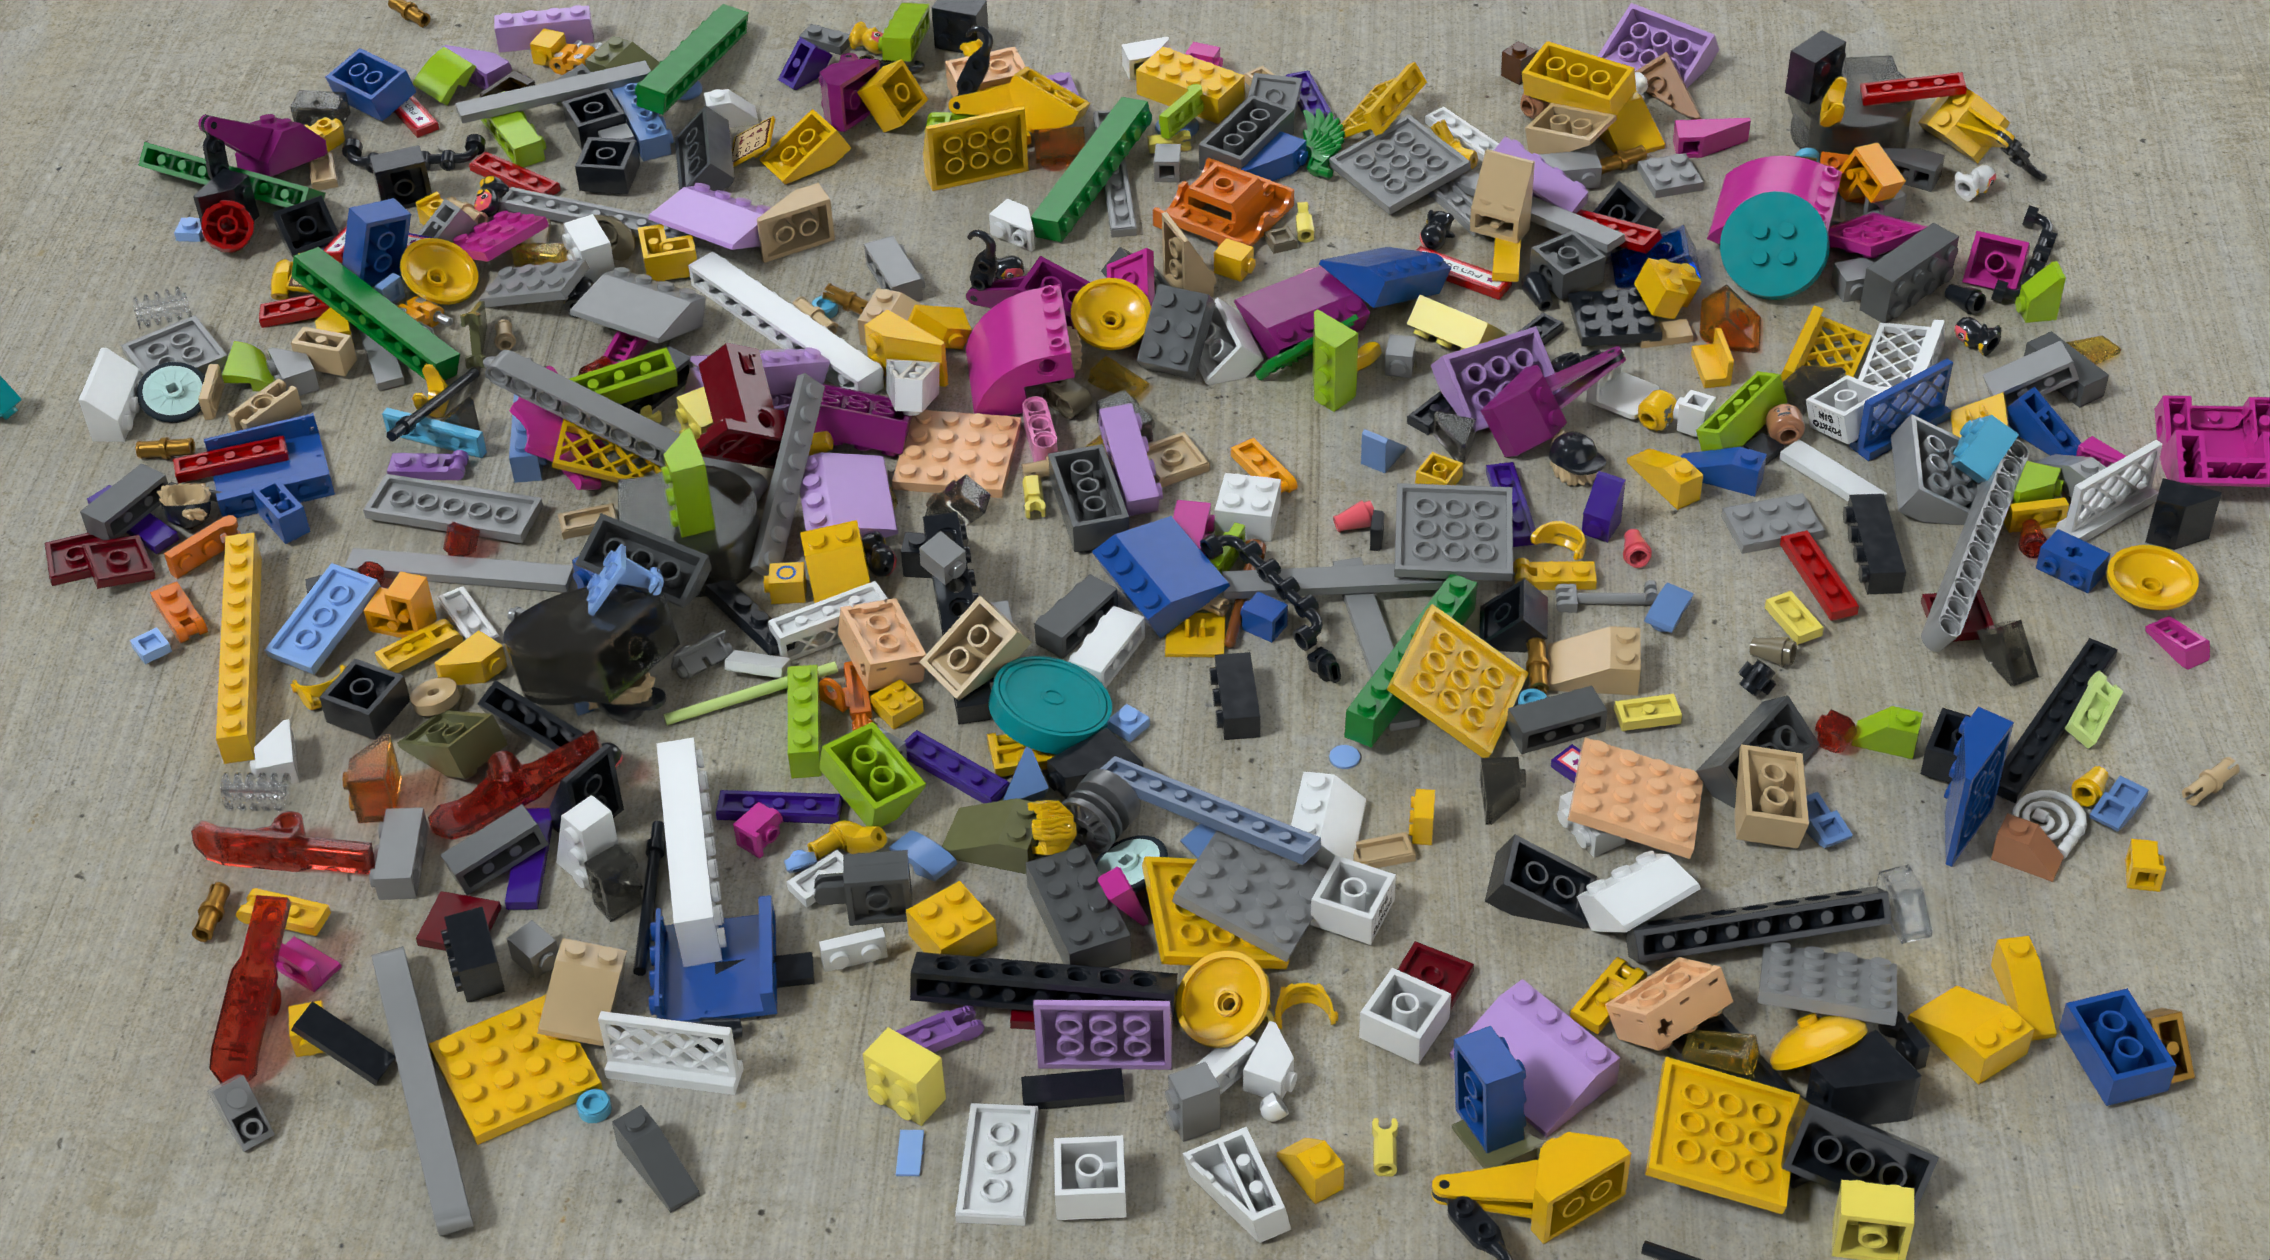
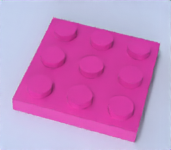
M502 211L493 216L494 219L490 222L476 225L471 233L455 237L453 243L465 250L472 259L489 262L549 227L546 217L535 216L534 214L526 215L521 214V212L509 213L508 211Z
M1873 212L1829 226L1830 248L1845 249L1846 253L1863 254L1864 258H1877L1881 253L1891 252L1925 229L1926 226Z

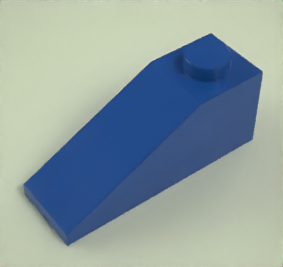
M1280 131L1241 170L1271 181L1291 175L1307 161L1306 140Z
M2035 387L2031 388L2007 407L2009 426L2019 434V437L2050 456L2054 454L2076 456L2078 446L2081 444L2080 440Z
M1742 447L1683 453L1681 455L1682 458H1686L1703 474L1702 483L1755 497L1763 481L1767 456L1765 453Z

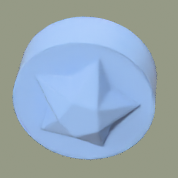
M801 849L794 851L784 863L787 872L796 873L817 863L815 852L807 853Z

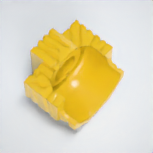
M1043 800L1028 803V811L1034 810L1035 814H1037V819L1032 820V835L1034 840H1039L1038 846H1032V854L1053 855L1066 851L1077 836L1076 822H1074L1073 814L1060 801Z

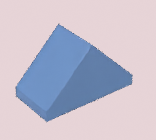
M1364 429L1362 432L1361 464L1386 473L1405 452L1407 446Z
M1025 748L1003 800L1017 798L1033 802L1045 797L1049 787L1032 749Z

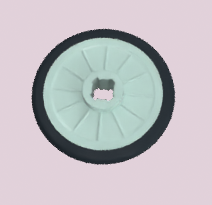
M168 362L157 365L146 372L139 381L137 387L138 403L148 416L162 422H181L190 419L201 411L198 398L205 376L194 366L182 362Z
M1137 835L1117 841L1108 851L1101 853L1094 863L1100 875L1116 867H1121L1134 893L1146 888L1142 869L1144 857H1168V852L1164 843L1159 839L1148 835Z

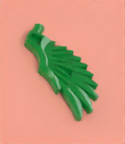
M1316 109L1315 117L1308 110H1304L1307 130L1303 129L1304 140H1306V151L1309 156L1307 170L1315 177L1322 176L1330 179L1334 172L1328 168L1330 164L1329 158L1338 154V151L1342 149L1341 145L1344 143L1343 137L1345 136L1344 131H1342L1344 127L1340 124V118L1334 120L1332 112H1329L1325 119L1320 109Z
M1355 314L1341 323L1350 328L1355 325L1354 322L1359 317ZM1313 337L1270 358L1255 372L1256 377L1259 380H1264L1268 375L1277 372L1280 368L1291 367L1292 363L1299 362L1298 359L1311 355L1313 352Z

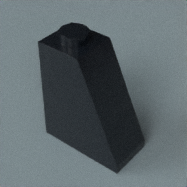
M1106 727L1048 759L1046 779L1054 791L1057 790L1067 799L1069 794L1076 790L1078 784L1090 771L1100 769L1114 756L1142 767L1143 762Z

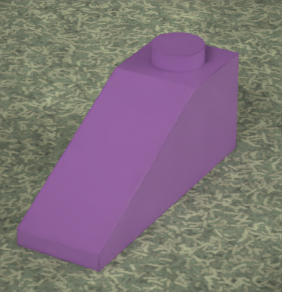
M449 45L443 46L476 65L469 82L482 90L487 89L512 71L509 61L495 53Z

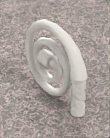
M2039 790L2026 794L2013 807L2012 815L2019 817L2020 810L2027 802L2042 797L2060 800L2073 809L2076 815L2075 822L2068 835L2063 839V842L2057 847L2064 856L2063 859H2065L2078 840L2085 834L2087 828L2085 811L2074 799L2057 791ZM2037 801L2027 805L2022 813V818L2030 821L2029 815L2035 810L2032 819L2043 824L2048 823L2046 826H2040L2045 833L2053 829L2055 820L2049 816V812L2040 808L2051 809L2061 817V827L2055 833L2047 835L2051 841L2059 839L2066 833L2069 827L2068 815L2060 806L2047 801Z

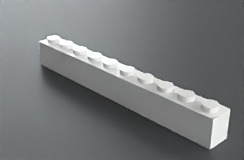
M712 251L688 265L691 285L780 348L805 349L811 347L819 350L821 355L830 361L825 379L835 386L875 394L884 388V371L878 362H874L864 355L862 351L849 345L843 338H839L830 332L827 327L820 325L809 315L795 308L793 304L786 302L775 292L764 287L758 280H754L745 274L743 270L729 263L727 259L720 257Z

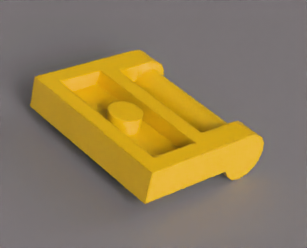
M986 734L994 773L1000 777L1014 775L1026 746L1016 742L1007 734ZM1032 749L1040 769L1046 770L1047 760L1055 755Z

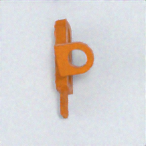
M852 661L845 662L843 666L846 687L841 688L835 680L826 677L819 682V694L821 701L841 712L849 709L851 720L853 721L852 730L854 731L873 722V720H871L872 707L869 691L866 690ZM826 685L831 686L835 691L829 692Z

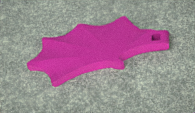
M550 365L546 367L547 369L557 373L554 367ZM519 397L512 404L509 411L526 429L527 443L524 450L527 453L553 462L563 418ZM566 431V435L571 442L582 438L579 434ZM600 439L593 440L599 449L606 446ZM587 443L577 447L583 456L590 454L592 451ZM571 451L560 455V460L568 462L577 460ZM588 461L591 467H593L592 461ZM562 470L577 490H598L601 488V480L599 478Z

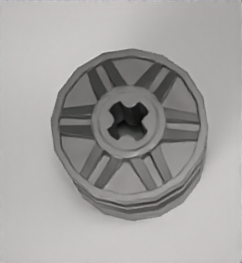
M1104 769L1090 771L1078 784L1076 790L1071 792L1067 799L1062 802L1073 814L1074 822H1076L1077 836L1073 842L1078 846L1086 845L1088 851L1093 853L1108 851L1120 837L1122 831L1126 830L1140 813V801L1128 782L1119 775Z

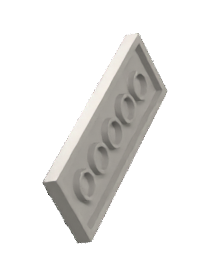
M386 474L363 511L365 519L523 543L543 508V502L540 497Z

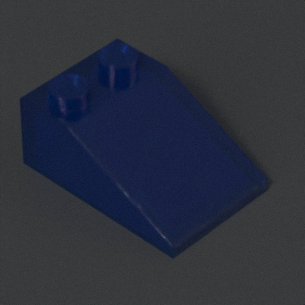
M1685 225L1662 233V239L1647 253L1625 248L1611 254L1617 288L1636 287L1634 282L1648 258L1656 260L1665 259L1677 264L1687 263L1695 268L1697 275L1701 278L1696 247Z

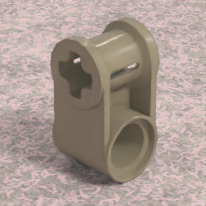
M1072 379L1043 383L1045 387L1043 398L1048 406L1061 413L1067 419H1072L1092 404L1090 392Z

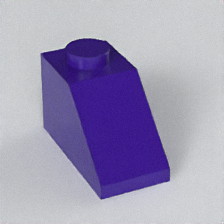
M800 37L777 80L794 90H798L819 78V72L827 67L833 54Z
M1598 471L1583 512L1582 532L1584 535L1607 543L1609 542L1621 523L1626 479Z

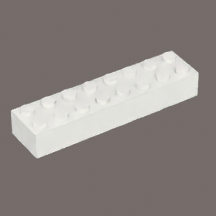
M694 738L656 743L673 920L683 967L722 961L721 948L727 947L724 927L719 928L718 926L724 923L722 905H716V902H719L722 898L719 881L714 882L713 880L719 877L716 858L711 859V856L716 855L714 836L709 837L708 833H714L711 814H706V811H711L709 792H704V790L709 789L707 772L704 770L700 771V768L705 767L702 749L696 750Z

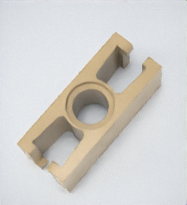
M279 378L227 414L232 431L235 432L289 419L303 409L297 388L291 385L288 387L289 390L286 391V383Z

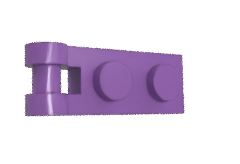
M456 450L453 454L392 453L387 474L424 480H461L465 474V466L468 464L469 455L463 450Z

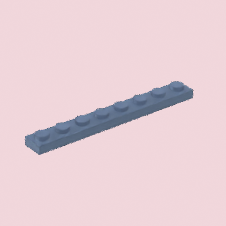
M1114 756L1100 768L1111 771L1128 782L1136 792L1138 799L1304 865L1321 848V837L1117 756Z

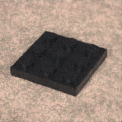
M1636 287L1622 290L1606 289L1604 291L1568 293V305L1581 346L1662 341V330L1658 318L1651 315Z

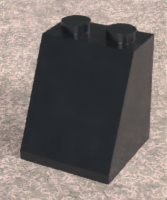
M1874 1030L1850 1047L1812 1064L1806 1098L1870 1125L1907 1121L1913 1116L1922 1075L1877 1030Z

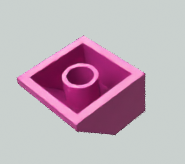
M1976 231L1962 282L1994 290L1999 279L2009 283L2007 288L2017 289L2029 254V242Z

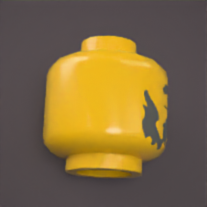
M1654 390L1638 406V417L1641 424L1647 429L1664 430L1674 420L1673 411L1677 402L1674 395L1664 390Z

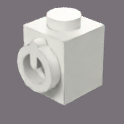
M1690 390L1685 397H1680L1673 411V419L1678 421L1677 431L1692 437H1698L1696 430L1715 412L1716 397Z

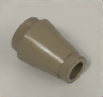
M1753 637L1750 644V655H1755L1782 667L1786 664L1792 665L1796 657L1797 644L1795 641H1790L1789 637Z

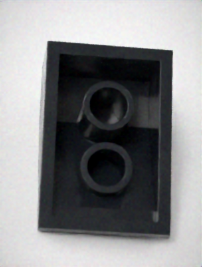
M606 743L561 780L549 808L553 828L558 833H560L561 815L591 795L612 811L613 818L624 810L612 748L609 744Z
M1514 834L1496 852L1484 902L1512 916L1584 929L1588 922L1577 896L1587 891L1586 886L1596 881L1597 876Z

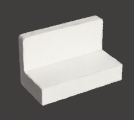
M1246 1036L1233 1046L1215 1048L1196 1065L1203 1062L1208 1064L1220 1086L1221 1095L1243 1076V1069L1257 1043Z

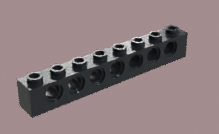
M958 512L923 516L925 542L942 531L963 548L966 553V569L959 578L952 579L944 585L932 575L942 636L979 597L978 592H972V587L976 586L974 569H968L967 563H972L970 547L963 544V540H967L965 522L959 523ZM994 677L961 700H957L953 696L958 725L993 720L989 710V697L991 693L990 683L994 682Z
M1873 886L1646 921L1625 932L1628 957L1638 963L1892 924L1888 891Z
M916 952L910 972V1001L1034 1011V1000L1170 1001L1173 1023L1178 973Z

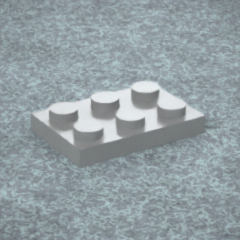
M1803 493L1722 508L1721 517L1742 554L1781 547V536L1808 530L1814 540L1823 539L1825 530Z

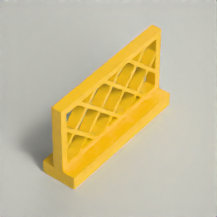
M1416 62L1408 64L1396 78L1373 87L1341 123L1344 127L1342 131L1345 133L1343 139L1369 129L1373 131L1375 136L1384 133L1427 83Z
M1814 305L1782 371L1781 378L1785 392L1789 386L1814 395L1843 378L1837 377L1834 373L1837 370H1842L1845 375L1854 377L1872 336L1821 316L1824 309ZM1822 327L1834 331L1835 334L1827 335ZM1848 339H1855L1862 342V344L1852 345ZM1841 341L1844 347L1836 348L1832 342ZM1824 344L1828 350L1819 351L1816 345ZM1850 354L1853 360L1845 361L1841 355ZM1833 357L1837 363L1828 364L1825 358ZM1817 360L1820 366L1812 367L1808 361ZM1826 373L1829 379L1821 380L1817 374ZM1809 376L1813 382L1808 383L1798 378Z
M563 418L552 468L641 489L645 488L643 474L652 470L655 474H661L660 466L645 458L643 459L648 465L638 469L632 460L641 456L635 453L626 455L620 446ZM566 431L579 434L582 438L571 442L566 435ZM593 440H605L609 445L599 449ZM587 443L593 452L583 456L577 447ZM615 450L621 459L611 463L604 454ZM571 451L577 460L572 462L560 460V455ZM598 457L604 466L599 469L591 467L588 461ZM626 464L632 473L628 475L619 474L615 468Z

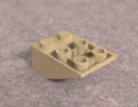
M1489 149L1485 151L1471 206L1470 231L1513 243H1518L1530 230L1535 161Z

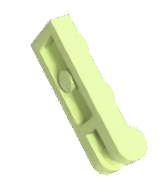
M2101 671L2096 672L2089 679L2088 687L2065 727V730L2086 748L2096 744L2123 694V690L2117 685L2112 686L2107 681V676Z

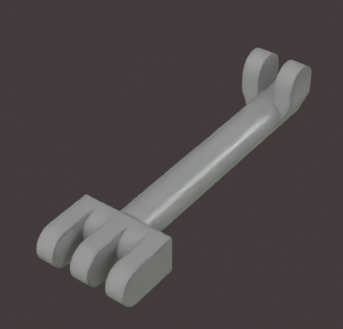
M1653 580L1645 582L1644 593L1577 592L1576 584H1558L1555 587L1557 611L1577 613L1578 604L1652 605L1658 596L1657 585Z

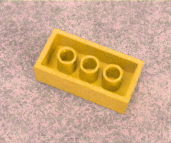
M1549 41L1544 43L1522 71L1524 95L1549 103L1616 116L1636 91L1634 67Z
M1164 46L1136 69L1137 95L1167 106H1171L1188 91V86L1192 84L1201 85L1202 96L1200 98L1203 101L1204 110L1197 117L1219 124L1245 100V75Z

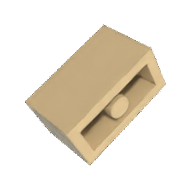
M303 326L291 341L292 350L307 354L314 370L318 372L346 376L357 361L352 337L348 334Z

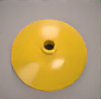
M439 238L420 239L410 244L402 255L400 261L401 275L408 287L423 299L437 304H456L468 299L476 289L478 270L475 262L465 250L450 241Z
M1102 278L1088 283L1078 291L1071 306V321L1074 329H1077L1079 336L1088 344L1105 350H1119L1130 347L1143 338L1151 305L1144 292L1133 283L1118 278ZM1113 322L1114 325H1108L1106 323Z
M2136 545L2124 548L2111 558L2107 567V580L2114 592L2128 603L2143 609L2162 611L2181 607L2193 599L2199 586V577L2194 566L2182 555L2159 546Z
M1219 951L1203 957L1187 971L1177 991L1176 1013L1181 1027L1193 1040L1207 1047L1224 1048L1238 1044L1246 1036L1249 1037L1256 1031L1267 1013L1270 1002V987L1267 976L1257 962L1240 952ZM1235 1002V1006L1228 1011L1229 1005Z
M1816 1013L1808 1014L1798 1019V1026L1782 1037L1772 1052L1770 1063L1774 1070H1788L1817 1062L1855 1044L1867 1034L1868 1028L1865 1022L1861 1020L1832 1015L1817 1017Z

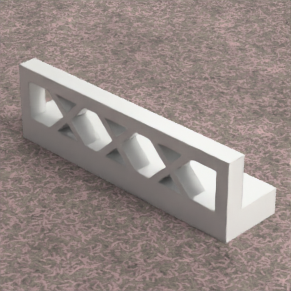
M873 581L768 620L769 630L778 643L779 656L791 658V661L842 642L838 636L840 607H853L856 604L881 600L886 602L888 598L877 582ZM827 631L823 638L814 640L818 633ZM800 641V644L795 649L787 651L786 645Z

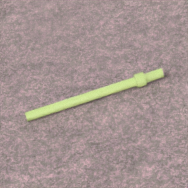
M836 662L818 666L819 678L838 673ZM787 676L663 714L666 725H671L787 689Z

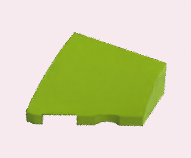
M233 342L222 373L224 383H251L253 391H261L275 380L267 367L264 352L245 342Z

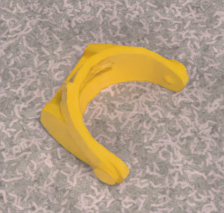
M1844 77L1836 78L1823 98L1820 112L1821 126L1829 127L1842 121L1845 112L1843 98L1847 87V80Z
M431 364L424 365L422 369L427 382L428 398L423 393H415L412 400L416 409H419L448 387L439 372ZM449 400L434 410L429 416L435 418L443 417Z
M1552 521L1541 525L1530 537L1534 545L1550 543L1574 551L1573 559L1577 561L1583 558L1587 545V539L1582 530L1565 521Z
M339 665L340 673L335 678L322 684L304 686L298 684L297 680H293L290 684L292 691L298 694L308 709L321 708L322 705L319 697L347 666Z
M1291 983L1287 987H1281L1275 1008V1016H1273L1274 1022L1279 1029H1282L1283 1021L1281 1016L1285 1010L1300 1003H1312L1322 1008L1329 1016L1330 1025H1334L1338 1021V1012L1334 1011L1331 999L1320 983L1316 985L1310 983Z

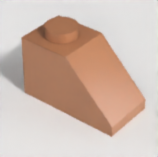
M2007 813L1997 833L1991 856L1993 861L2051 882L2054 881L2064 858L2039 824Z

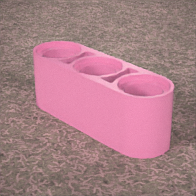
M1038 396L1025 399L1023 402L1024 429L1033 462L1046 460L1045 457L1049 453L1058 452L1057 436L1048 404L1044 398Z

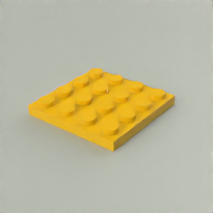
M1432 604L1425 611L1386 690L1486 760L1492 754L1507 722L1508 708L1514 706L1529 673Z
M1144 857L1142 869L1161 964L1193 966L1197 961L1209 954L1219 951H1236L1252 958L1261 968L1287 969L1290 960L1285 962L1172 902L1175 892L1197 859Z
M546 995L428 1044L431 1054L477 1145L574 1104L579 1096L588 1090H603L602 1083L580 1042L537 1034Z
M1665 1057L1661 1069L1645 1175L1783 1214L1787 1207L1791 1172L1782 1169L1781 1162L1787 1127L1799 1101L1800 1094Z

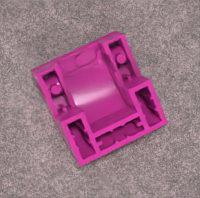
M1795 156L1761 157L1734 168L1726 174L1723 180L1707 240L1720 244L1723 227L1731 213L1747 199L1761 193L1773 191L1791 193L1809 202L1820 214L1828 231L1842 172L1832 166H1826L1810 159Z
M1060 284L1024 291L1003 300L984 314L973 328L967 341L966 356L974 414L1010 416L1023 413V402L1027 399L1025 387L1075 378Z
M2162 396L2154 411L2157 440L2163 444L2160 461L2167 479L2194 486L2270 487V397H2248L2243 406H2192L2191 396Z

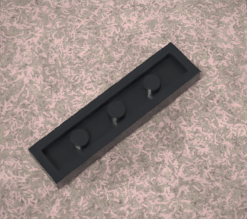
M722 580L706 585L705 595L768 655L779 654L777 640L769 630L768 620L772 618L731 580ZM796 642L786 645L787 651L794 649Z

